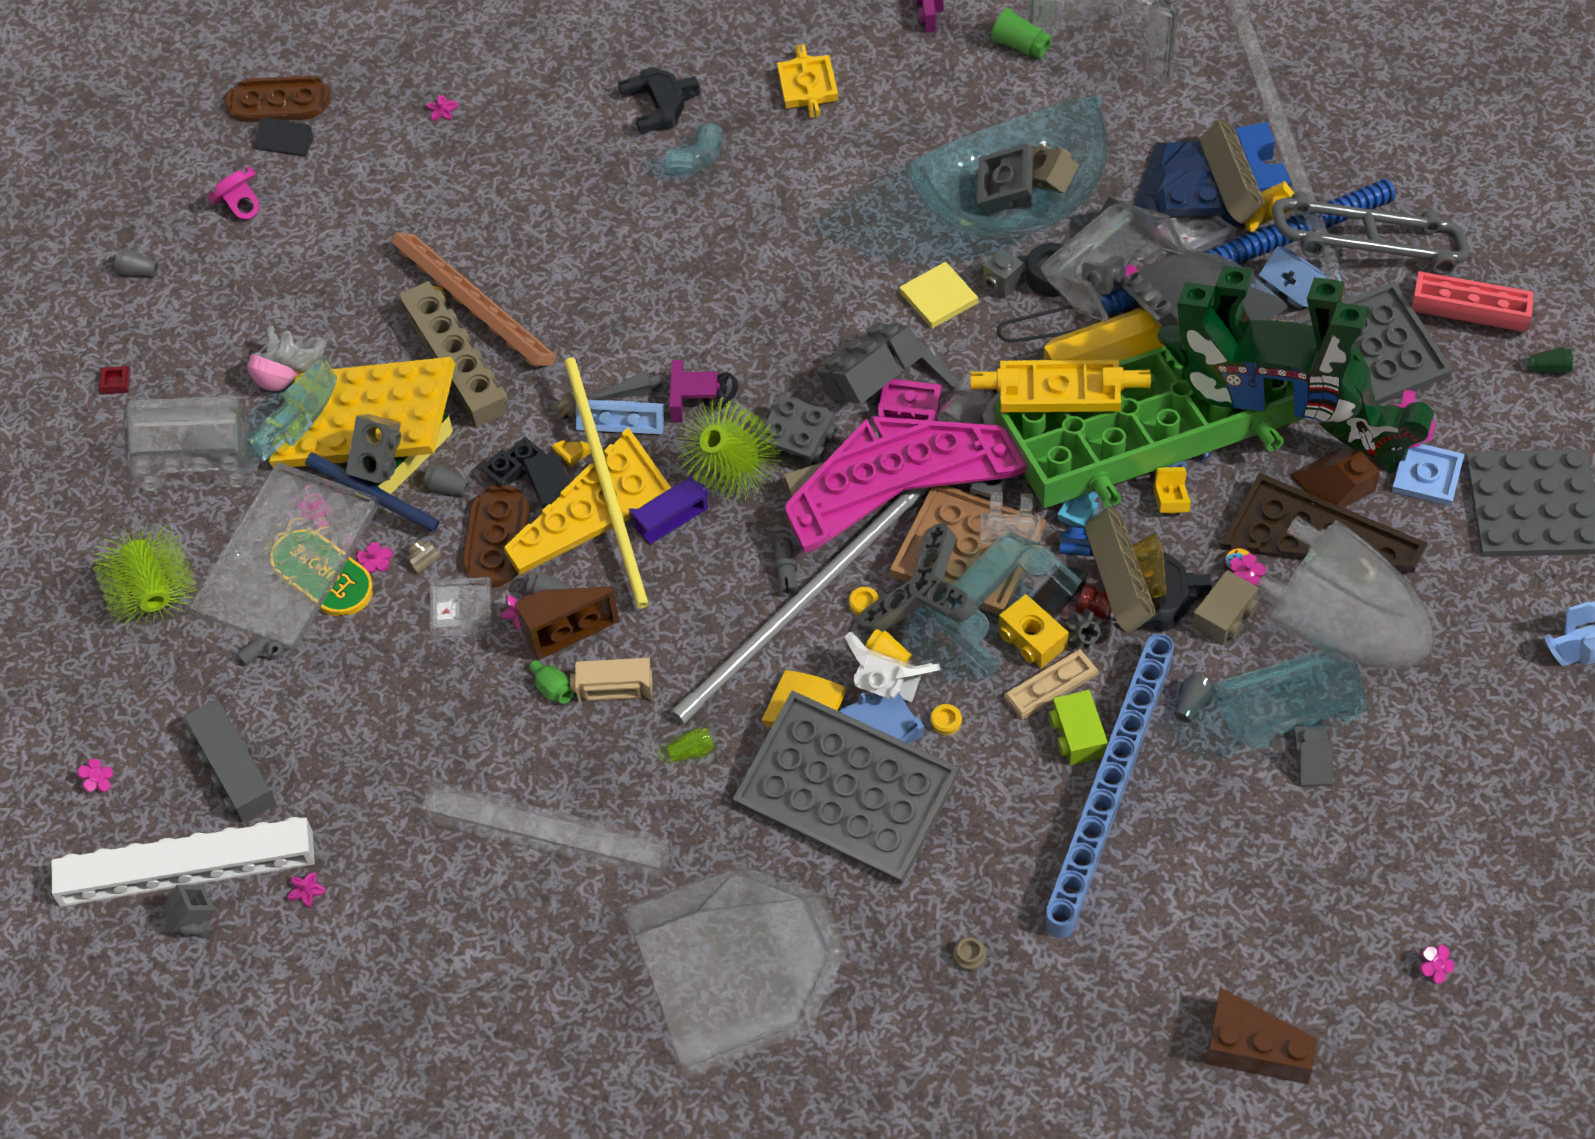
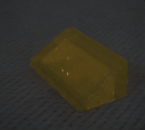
M1153 533L1133 545L1151 598L1166 595L1163 542L1157 533Z

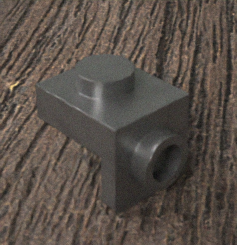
M1114 255L1102 263L1086 261L1082 264L1083 290L1108 294L1119 288L1126 279L1124 257Z

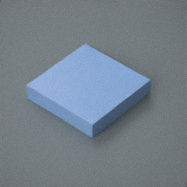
M1425 444L1409 448L1405 461L1399 462L1392 492L1451 506L1464 454Z

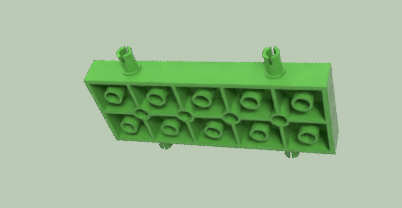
M1165 346L1119 361V367H1123V370L1150 369L1151 374L1150 389L1124 388L1121 391V411L1001 412V401L995 403V425L1003 427L1008 432L1026 465V473H1023L1044 508L1094 491L1100 497L1103 505L1106 508H1111L1108 500L1111 501L1113 506H1116L1121 501V495L1117 492L1114 484L1256 435L1259 436L1266 449L1272 452L1273 447L1271 443L1275 450L1279 449L1284 443V439L1279 435L1276 428L1304 419L1294 416L1293 381L1276 379L1265 411L1220 407L1203 401L1190 388L1187 380V370L1174 359Z

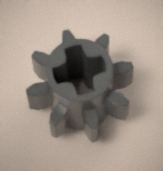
M1085 609L1083 614L1072 611L1073 616L1069 621L1064 622L1069 631L1068 640L1074 641V644L1080 649L1084 647L1085 643L1091 644L1094 647L1095 641L1099 636L1104 635L1099 627L1103 620L1097 616L1093 617V612Z

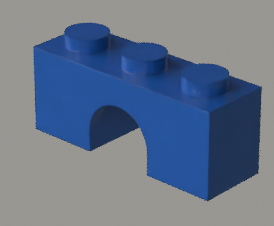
M1268 123L1235 128L1260 192L1283 181L1291 188V181L1284 163L1266 164L1262 162L1273 159L1275 140Z

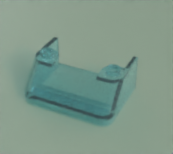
M1012 532L1002 534L953 584V586L965 591L976 603L975 611L969 619L964 622H955L933 609L931 612L933 622L991 677L998 672L1001 664L979 644L988 633L989 622L978 607L1018 566L1031 576L1038 577L1048 573L1071 596L1082 582L1046 547ZM947 592L944 593V594L938 599V601L942 600V599L945 597V595L947 594Z

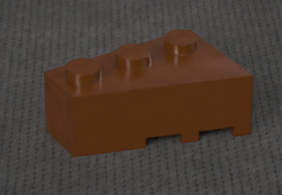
M1220 987L1206 1064L1308 1084L1313 1069L1317 1038Z

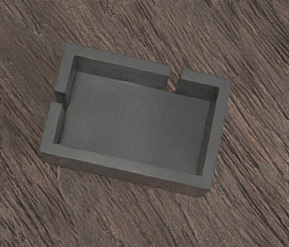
M877 322L866 329L867 333L862 337L848 342L845 345V350L841 353L827 358L823 362L824 366L816 372L830 398L835 401L845 402L847 400V402L862 404L901 373L893 355L898 359L902 369H907L925 354L910 326Z

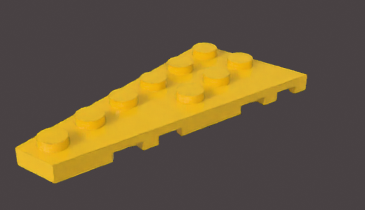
M629 428L621 433V438L604 450L605 460L624 522L630 520L629 508L640 509L646 503L671 489V486ZM590 463L560 492V497L552 504L549 503L532 524L528 523L504 547L506 556L519 575L613 528L595 464Z

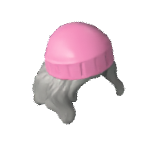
M271 325L267 329V343L259 352L251 354L247 369L252 380L261 388L273 392L284 390L294 381V378L299 373H306L317 368L320 359L323 357L326 342L320 337H310L304 342L297 341L294 343L291 332L288 330L282 333L279 340L274 333V326Z

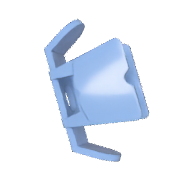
M1595 601L1576 605L1566 610L1564 636L1554 639L1550 634L1544 636L1549 649L1562 666L1575 662H1580L1581 665L1595 663V624L1575 630L1576 626L1595 622Z

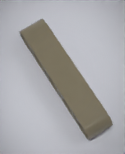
M1219 118L1199 139L1227 211L1236 221L1245 223L1264 204V200L1234 128L1227 121Z
M1113 507L1105 508L1085 524V530L1114 617L1123 630L1132 633L1155 616L1156 612L1125 522Z

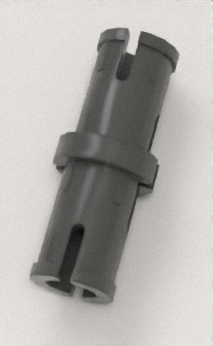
M780 537L773 541L776 558L773 567L775 574L778 575V592L782 597L788 596L787 585L789 586L791 596L798 593L795 577L797 562L793 559L792 540L789 537H783V548Z

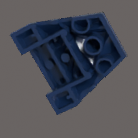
M1200 141L1155 143L1134 210L1155 221L1162 230L1165 229L1166 217L1219 215L1220 228L1245 227L1244 223L1236 221L1227 211Z

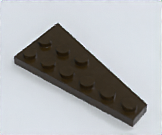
M1259 473L1224 536L1220 549L1231 550L1240 547L1254 554L1337 564H1348L1363 556H1367L1370 558L1372 566L1376 565L1379 569L1414 573L1426 550L1427 542Z

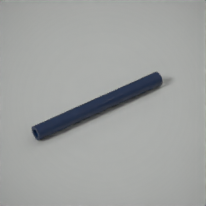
M314 452L308 455L305 465L431 533H434L438 528L440 520L364 479L345 474L346 470Z

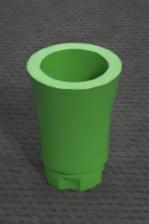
M1009 7L1005 8L999 15L991 32L992 42L1006 45L1028 56L1033 55L1038 59H1042L1052 42L1051 35L1020 17Z

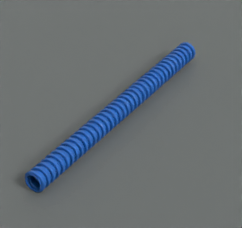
M1384 178L1380 182L1377 181L1372 185H1366L1365 188H1359L1357 191L1344 194L1342 197H1337L1335 200H1330L1327 203L1375 209L1380 205L1387 204V202H1393L1395 200V189L1393 184ZM1312 212L1305 215H1293L1289 219L1285 218L1290 227L1312 232H1319V230H1324L1327 227L1334 226V224L1341 223L1342 220H1349L1347 217ZM1274 223V225L1271 224L1266 228L1259 229V231L1252 232L1251 235L1246 234L1243 238H1236L1235 241L1231 240L1228 244H1221L1220 247L1217 246L1213 250L1209 249L1205 252L1217 254L1233 260L1237 264H1241L1243 261H1249L1250 258H1256L1258 255L1265 254L1266 251L1271 252L1277 246H1285L1289 242L1295 241L1283 236L1277 230ZM1121 286L1108 294H1098L1095 300L1098 311L1105 319L1109 318L1111 314L1117 315L1119 311L1124 312L1127 308H1134L1135 305Z

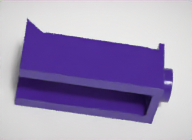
M688 475L685 482H680L640 507V509L629 508L631 524L651 545L707 510L708 491L702 483H696Z

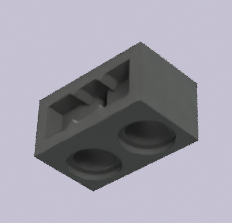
M371 414L357 416L345 474L375 483L390 480L396 468V461L394 460L395 451L402 437L400 432L401 423ZM377 428L382 433L381 442L376 438L375 432ZM371 457L376 461L375 470L370 465Z

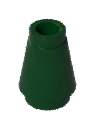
M1563 346L1529 354L1530 372L1565 375L1567 372H1573L1572 349H1564Z

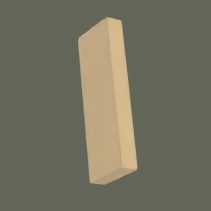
M1079 649L1004 693V699L1023 720L1052 703L1053 698L1064 696L1097 676L1098 669L1083 651Z

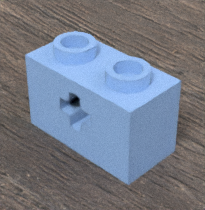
M1279 246L1276 247L1259 274L1260 277L1266 280L1265 285L1269 289L1277 293L1282 291L1288 296L1287 301L1300 309L1302 306L1308 307L1307 296L1314 277L1332 279L1289 248Z

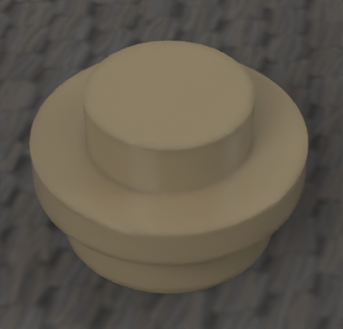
M570 391L554 408L559 412V417L563 418L567 415L570 418L576 412V400L574 394Z
M965 938L959 941L954 948V961L964 970H976L985 963L986 948L975 938Z

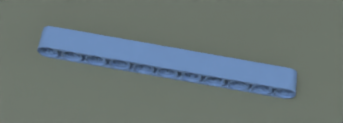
M1153 634L1146 641L1048 903L1045 926L1049 934L1056 938L1068 937L1075 929L1172 663L1174 644L1172 639L1165 634ZM1154 652H1161L1163 655H1157ZM1145 677H1152L1155 680H1147ZM1141 702V703H1144V704H1146V705H1144V706H1138V705H1136V704H1134V703ZM1126 728H1133V729H1135L1136 731H1134V732H1129V731H1127V730H1125V729H1126ZM1116 754H1124V755H1126L1127 757H1125V758H1118V757H1116L1115 755H1116ZM1114 780L1117 782V784L1111 785L1106 783L1105 781ZM1101 806L1107 808L1108 810L1102 812L1096 810L1095 808ZM1092 833L1097 835L1098 837L1091 839L1086 837L1085 835ZM1081 860L1087 862L1088 865L1078 866L1074 862ZM1067 888H1074L1078 892L1075 894H1068L1064 890ZM1056 916H1064L1068 920L1065 922H1058L1053 918Z

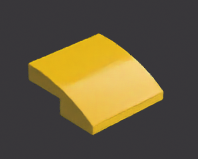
M785 670L765 711L762 722L765 726L772 728L792 690L838 711L847 690L844 686L824 678Z

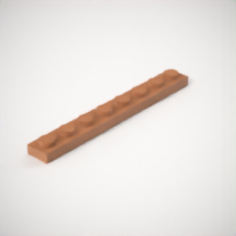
M395 233L391 242L400 249L399 253L412 259L420 271L429 274L435 279L434 283L437 286L448 290L456 302L464 304L470 309L472 316L483 320L492 333L500 335L505 339L508 347L519 351L525 357L524 360L528 364L539 367L540 365L551 366L555 362L557 356L416 235Z

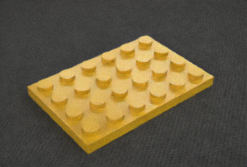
M452 357L299 373L291 383L269 463L273 469L307 466L305 462L311 452L332 463L348 462L356 417L366 414L401 423V442L398 448H396L394 457L434 454L454 373V360ZM377 428L375 432L376 438L381 442L382 433Z

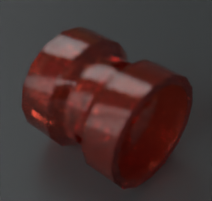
M1086 584L1080 594L1076 612L1083 614L1084 610L1088 609L1093 612V616L1099 617L1106 623L1112 611L1106 591L1101 593L1095 587Z

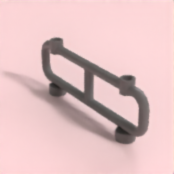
M1304 191L1294 193L1291 198L1278 199L1272 205V215L1277 230L1288 239L1300 241L1302 254L1306 257L1320 255L1325 249L1324 245L1430 259L1435 274L1447 275L1455 270L1456 263L1466 260L1470 254L1467 238L1463 230L1451 221L1439 219L1435 210H1427L1421 216L1309 201L1308 195ZM1283 209L1294 210V213L1297 215H1305L1312 212L1361 219L1368 239L1294 229L1287 224ZM1375 222L1424 228V231L1429 234L1436 233L1437 231L1448 232L1454 237L1458 251L1380 241Z

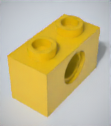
M1027 594L999 615L1000 636L1006 643H1014L1020 649L1022 657L1029 663L1034 662L1042 668L1068 647L1069 632ZM1028 632H1034V633H1036V634H1035V635H1029V634H1026V633H1028Z

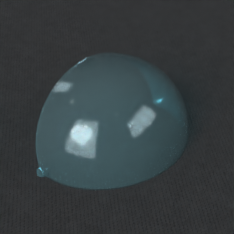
M1093 95L1064 101L1011 118L959 138L908 163L905 168L917 195L927 208L943 222L960 231L986 238H1013L1044 230L1061 221L1080 207L1091 195L1100 180L1106 163L1108 148L1107 129L1099 108L1102 105V101L1099 96ZM1026 143L1037 147L1043 144L1053 150L1060 147L1069 151L1072 154L1071 158L1080 164L1065 194L1032 188V196L1012 201V208L988 215L976 203L975 194L978 190L976 171L979 165V157Z

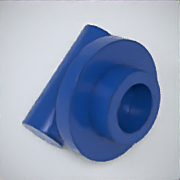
M1068 527V532H1061L1060 553L1090 556L1091 545L1085 528Z

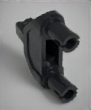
M655 67L642 69L637 76L617 81L623 98L644 90L649 93L657 109L656 112L635 118L640 134L660 127L664 129L675 127L684 110V102L700 95V85L696 76L676 80L674 74Z
M1163 551L1152 552L1150 557L1137 558L1143 576L1152 575L1156 577L1159 605H1156L1157 608H1155V616L1138 629L1157 626L1163 630L1173 629L1190 609V601L1196 600L1197 597L1208 595L1212 590L1210 574L1194 575V573H1186L1184 565Z

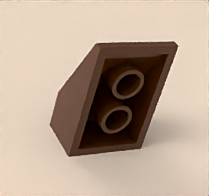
M611 586L541 590L535 594L526 595L515 603L522 634L538 661L620 622L615 595Z

